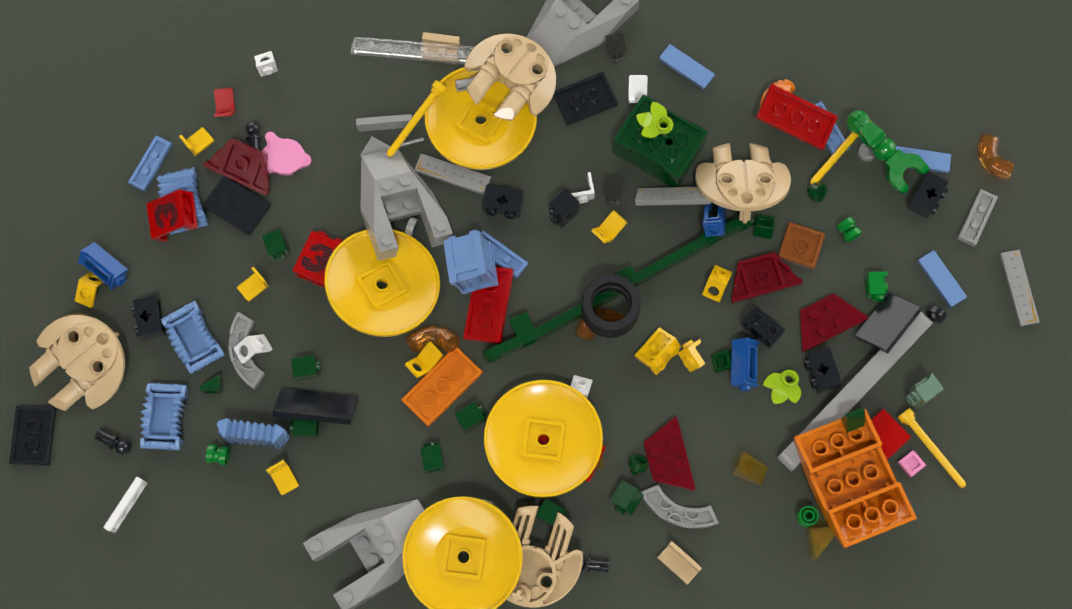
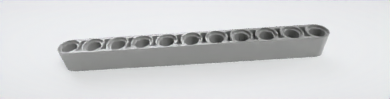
M920 312L891 351L887 354L880 350L800 434L841 419L934 322L924 313ZM794 441L777 457L791 472L800 463Z

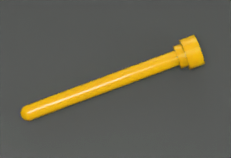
M435 80L431 85L432 92L386 153L388 157H392L437 96L440 97L441 94L443 95L446 92L447 88L442 83Z
M851 133L810 180L811 185L823 178L858 137L857 134Z
M911 408L898 416L902 424L905 423L912 428L960 488H964L966 482L914 420L916 419L915 413Z

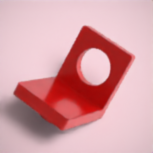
M233 88L214 89L216 104L214 117L234 115L236 110Z

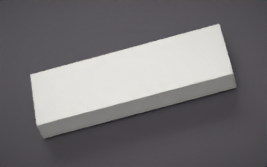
M139 477L135 478L103 528L116 533L146 487V481Z

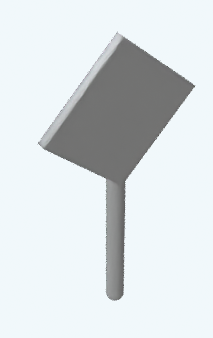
M371 136L360 157L388 150L391 146ZM424 137L403 142L400 147L424 141Z

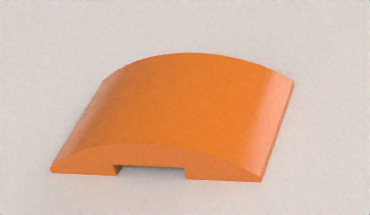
M864 409L865 425L861 428L847 432L841 419H838L794 437L798 456L809 486L823 516L843 548L917 519L901 483L897 482L881 448L882 442L866 409Z

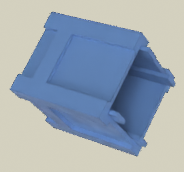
M472 230L469 231L468 235L457 238L454 235L443 241L449 282L452 286L455 285L460 290V293L464 295L472 291L499 285L492 243L487 241L480 231Z

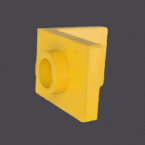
M203 127L188 139H185L182 135L179 136L195 157L214 142V139Z
M614 210L599 227L593 228L591 231L602 242H612L625 227L627 221Z
M715 265L702 295L720 302L732 271ZM716 287L719 290V294H711L709 288Z
M254 267L251 268L254 274L237 287L248 302L269 287Z
M91 271L78 281L75 302L92 308L97 287L104 282ZM89 278H97L99 281H92Z
M429 342L420 354L406 362L405 366L416 378L427 374L438 363L443 354L432 342ZM413 364L420 366L421 371L415 370Z
M284 460L266 469L282 496L299 487L291 469Z

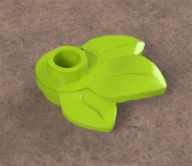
M652 102L650 112L641 113L636 116L638 123L644 127L641 135L646 138H655L659 134L665 135L673 129V121L667 116L666 108L657 102ZM664 123L667 125V127L662 128L660 127V125Z
M788 369L781 374L772 373L764 380L763 386L772 389L771 399L773 404H781L787 399L797 403L801 397V389L798 386L799 376L793 370ZM791 377L792 382L788 383L785 378Z

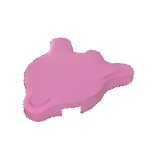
M273 132L266 133L267 146L262 152L267 154L268 174L277 173L289 176L293 175L298 169L301 170L304 167L310 166L312 162L311 157L304 152L298 142L292 139L279 138Z

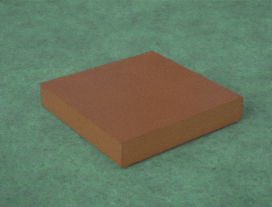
M789 222L778 256L781 260L814 270L825 233Z

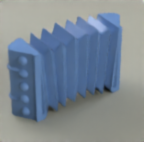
M184 168L174 173L168 172L163 176L159 175L157 180L160 184L157 186L160 191L157 193L160 197L179 189L193 192L198 224L197 229L207 226L208 219L203 212L204 209L198 198L199 193L196 186L199 185L197 183L199 178L196 168ZM181 228L174 232H171L170 234L172 235L179 232L182 233L183 231H187L188 229Z
M195 300L161 319L164 327L167 329L168 339L172 342L170 345L175 348L174 351L178 354L177 357L182 360L190 374L201 370L205 365H209L210 362L212 363L225 356L222 347L208 331L204 322L205 319L202 317L203 312Z
M148 383L146 393L149 396L144 397L148 402L142 404L146 409L141 411L144 417L140 418L144 423L139 425L145 429L140 432L144 435V437L140 438V448L151 450L164 449L168 451L181 450L184 441L179 437L183 435L179 431L182 429L179 424H182L179 419L183 417L181 412L185 411L183 407H186L183 402L189 399L187 385Z
M228 418L217 422L218 433L229 444H236L238 442L241 445L242 443L245 445L249 443L252 446L255 443L259 446L261 443L263 447L267 444L269 448L273 445L275 449L281 450V447L290 439L288 432L277 424L272 427L270 423L265 426L263 423L260 425L256 422L251 424L249 421L244 423L242 420L237 422L235 419L231 422Z

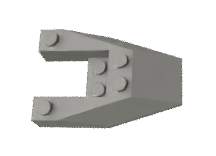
M546 0L526 38L541 46L550 57L554 67L600 46L638 10L639 0H613L598 15L593 13L580 0Z
M399 149L392 157L387 156L388 150L361 156L360 211L378 261L396 257L398 245L390 225L391 221L420 214L432 247L443 245V241L453 235L447 216L433 192Z
M418 499L355 514L303 543L312 560L318 562L351 542L368 573L333 595L341 609H355L398 582L404 575L402 559L404 542L411 525L424 511Z

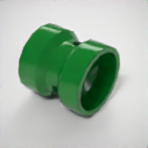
M853 217L845 219L836 226L838 231L844 235L843 239L846 243L853 241L862 234L861 229L856 227Z
M209 444L206 451V463L213 464L217 462L219 465L226 466L230 457V447H218L216 444Z
M812 506L803 507L796 515L797 523L804 528L813 526L819 518L818 511Z

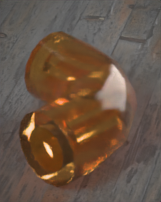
M989 134L981 135L978 157L982 166L988 173L998 178L1009 180L1014 169V162L1004 160L998 155L997 148L1000 139Z
M609 309L594 311L598 318L607 322H616L626 317L617 311ZM583 319L578 325L575 334L592 342L596 333L590 331Z
M430 326L411 333L406 337V342L415 353L424 349L429 342L449 353L458 347L460 339L453 332L443 327Z

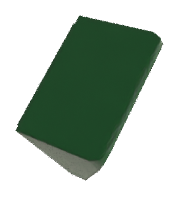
M756 214L753 236L771 239L774 231L775 217Z
M726 349L711 354L715 373L731 370L732 350Z
M218 375L201 385L199 390L203 394L223 393V379Z
M864 408L847 413L842 417L841 421L847 432L865 425Z

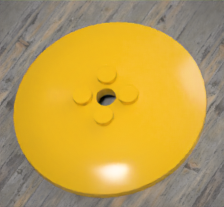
M463 67L451 72L440 81L447 90L440 97L437 96L425 112V126L429 139L443 157L464 168L486 170L510 163L521 155L530 144L535 133L537 116L535 117L530 114L528 103H525L512 121L493 117L510 93V89L499 81L494 82L478 105H476L467 90L457 92L455 81L468 79L471 76L475 77L479 70L469 72ZM478 117H484L486 119V122L483 124H478L476 122V119Z
M363 230L341 242L330 256L326 266L324 284L326 296L332 309L348 326L367 335L391 337L413 330L428 318L439 296L440 277L432 255L415 238L397 230H393L398 245L396 257L378 261L367 230ZM383 281L387 287L379 289L376 284Z
M552 380L530 381L508 391L492 408L484 431L486 455L496 475L513 490L533 497L559 496L581 485L595 469L601 455L603 443L601 422L590 401L573 387ZM546 435L549 438V442L546 445H541L538 442V438Z
M462 496L441 500L425 509L416 518L407 533L402 559L404 574L412 592L427 608L496 609L507 600L519 581L523 564V552L516 528L499 508L478 498ZM462 551H466L469 554V560L466 563L459 560V554Z

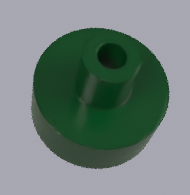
M820 182L809 185L807 188L809 198L813 201L821 202L826 197L827 186Z
M631 455L628 461V465L631 468L630 472L633 475L645 472L649 465L648 460L640 455Z

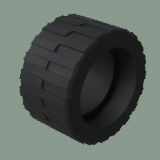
M617 274L601 275L597 279L592 280L585 288L582 296L581 310L585 325L589 327L590 331L600 337L618 338L621 335L627 334L628 331L633 329L639 317L641 305L639 291L629 279ZM602 292H618L629 302L628 314L625 318L616 322L604 321L593 312L592 304L594 298Z

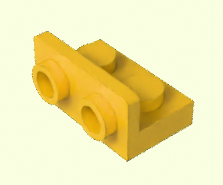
M659 327L634 356L657 375L666 367L671 358L677 355L681 346L674 336Z

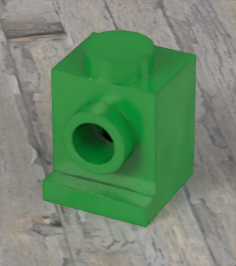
M888 271L867 273L865 276L866 299H872L874 302L884 300V295L888 292V283L885 281Z

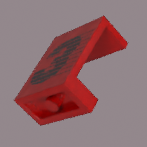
M179 189L146 204L150 234L153 240L166 242L167 234L181 228L188 230L198 228L193 192Z
M311 231L292 271L295 276L325 288L324 279L327 263L336 247L343 240L329 238V235L322 231H318V233Z

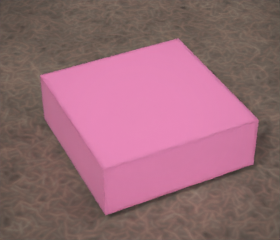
M914 450L897 462L909 478L926 466Z

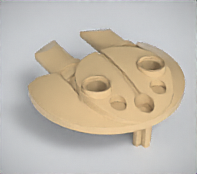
M499 34L484 39L470 52L464 66L469 72L479 70L467 87V92L476 105H478L494 82L499 81L510 89V93L493 115V117L499 119L514 120L525 103H528L530 114L536 117L548 106L555 91L556 73L550 57L536 42L520 35ZM502 49H507L510 53H504ZM532 70H538L540 74H535Z
M730 143L716 146L712 149L714 162L699 164L695 176L699 191L709 201L726 209L740 211L739 221L747 223V221H750L751 211L767 209L778 204L786 197L791 184L790 172L786 165L770 161L768 147L749 143L751 160L742 162V160L732 161Z
M85 315L66 316L52 322L42 331L36 341L39 347L47 349L29 367L34 386L36 387L58 366H61L63 369H66L65 372L72 378L48 403L58 409L67 411L82 396H85L86 405L91 409L102 406L118 391L124 376L125 357L118 339L119 333H114L100 320ZM76 332L79 335L78 341L75 339ZM100 362L103 364V370L99 368Z
M539 506L518 508L513 522L522 545L523 564L519 581L507 600L516 605L530 608L553 604L567 595L576 584L583 565V551L576 549L570 553L567 552L574 525L559 512L555 519L549 543L545 546V549L529 545L531 541L529 537ZM545 576H549L552 579L550 587H546L543 584Z

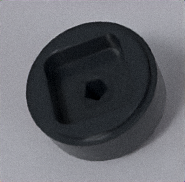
M930 306L926 311V315L933 322L943 323L947 317L945 311L937 306Z

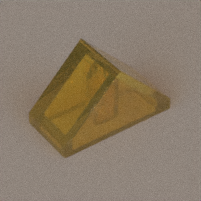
M742 452L733 475L762 485L768 467L747 453Z
M830 527L810 528L807 530L811 560H817L835 537Z

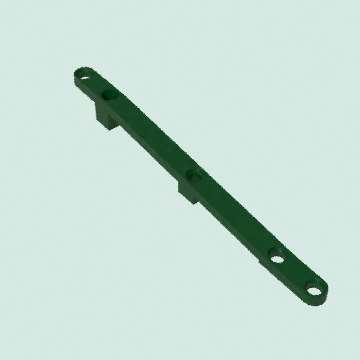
M752 215L747 223H743V221H739V218L726 223L725 235L706 237L705 233H703L699 239L635 273L631 265L615 272L614 275L617 274L629 279L636 288L713 244L748 229L755 224ZM614 291L600 293L593 300V311L622 296V294ZM582 303L537 328H534L527 312L509 319L515 338L484 351L482 356L485 362H494L537 343L582 318Z

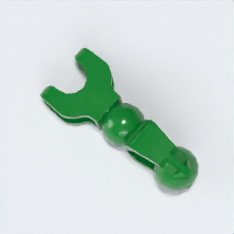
M855 110L848 115L846 120L848 129L852 133L857 134L867 148L872 149L875 158L884 161L883 164L887 168V182L897 192L905 194L909 189L903 179V173L907 168H913L920 174H926L929 171V166L919 155L913 153L905 154L900 149H896L894 141L885 137V132L870 121V117L866 112Z

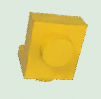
M692 339L682 345L683 349L678 352L689 372L705 364L695 348L701 343L700 339L694 342Z

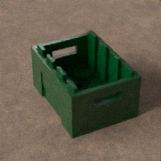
M643 94L614 138L612 153L671 187H679L705 146L708 131L693 122H687L667 110V116L673 121L672 131L665 135L659 134L655 138L642 136L641 133L644 127L638 123L636 116L641 113L650 112L652 102H656ZM662 123L660 127L666 128L667 125ZM670 139L672 144L667 145L665 141Z

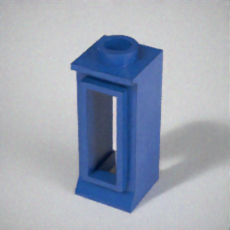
M712 203L705 204L703 227L706 237L725 235L727 209L718 206L717 217L710 218Z
M93 242L80 251L78 263L84 265L105 284L110 286V290L117 286L120 287L125 283L128 269L98 244Z
M750 338L732 340L731 386L738 387L740 391H750L751 388L759 387L756 384L757 346L759 341Z

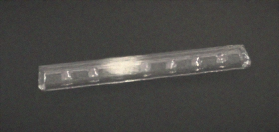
M354 37L351 54L465 64L474 47Z

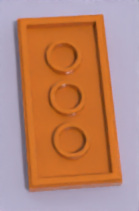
M455 346L401 401L429 428L483 374V371Z

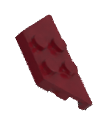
M230 139L222 149H219L203 165L265 196L270 193L267 154L239 140Z
M775 252L743 260L737 263L731 303L734 304L803 284V280L798 278Z
M833 293L799 312L802 341L801 351L804 353L865 322L868 320V317Z
M674 417L643 443L652 481L695 491L696 488L678 418Z

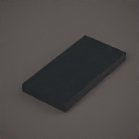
M281 388L273 408V416L351 425L358 403V396Z

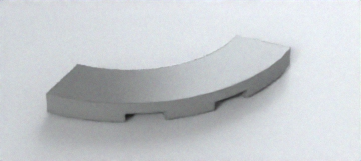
M238 312L229 332V355L237 374L248 386L255 390L265 376V373L255 365L252 358L242 364L234 350V347L245 337L250 336L255 322ZM242 346L241 353L243 356H247L248 349L246 346Z
M659 485L641 492L644 495L643 500L648 507L660 518L673 525L689 529H701L719 524L711 505L702 508L682 507L670 500L663 493Z

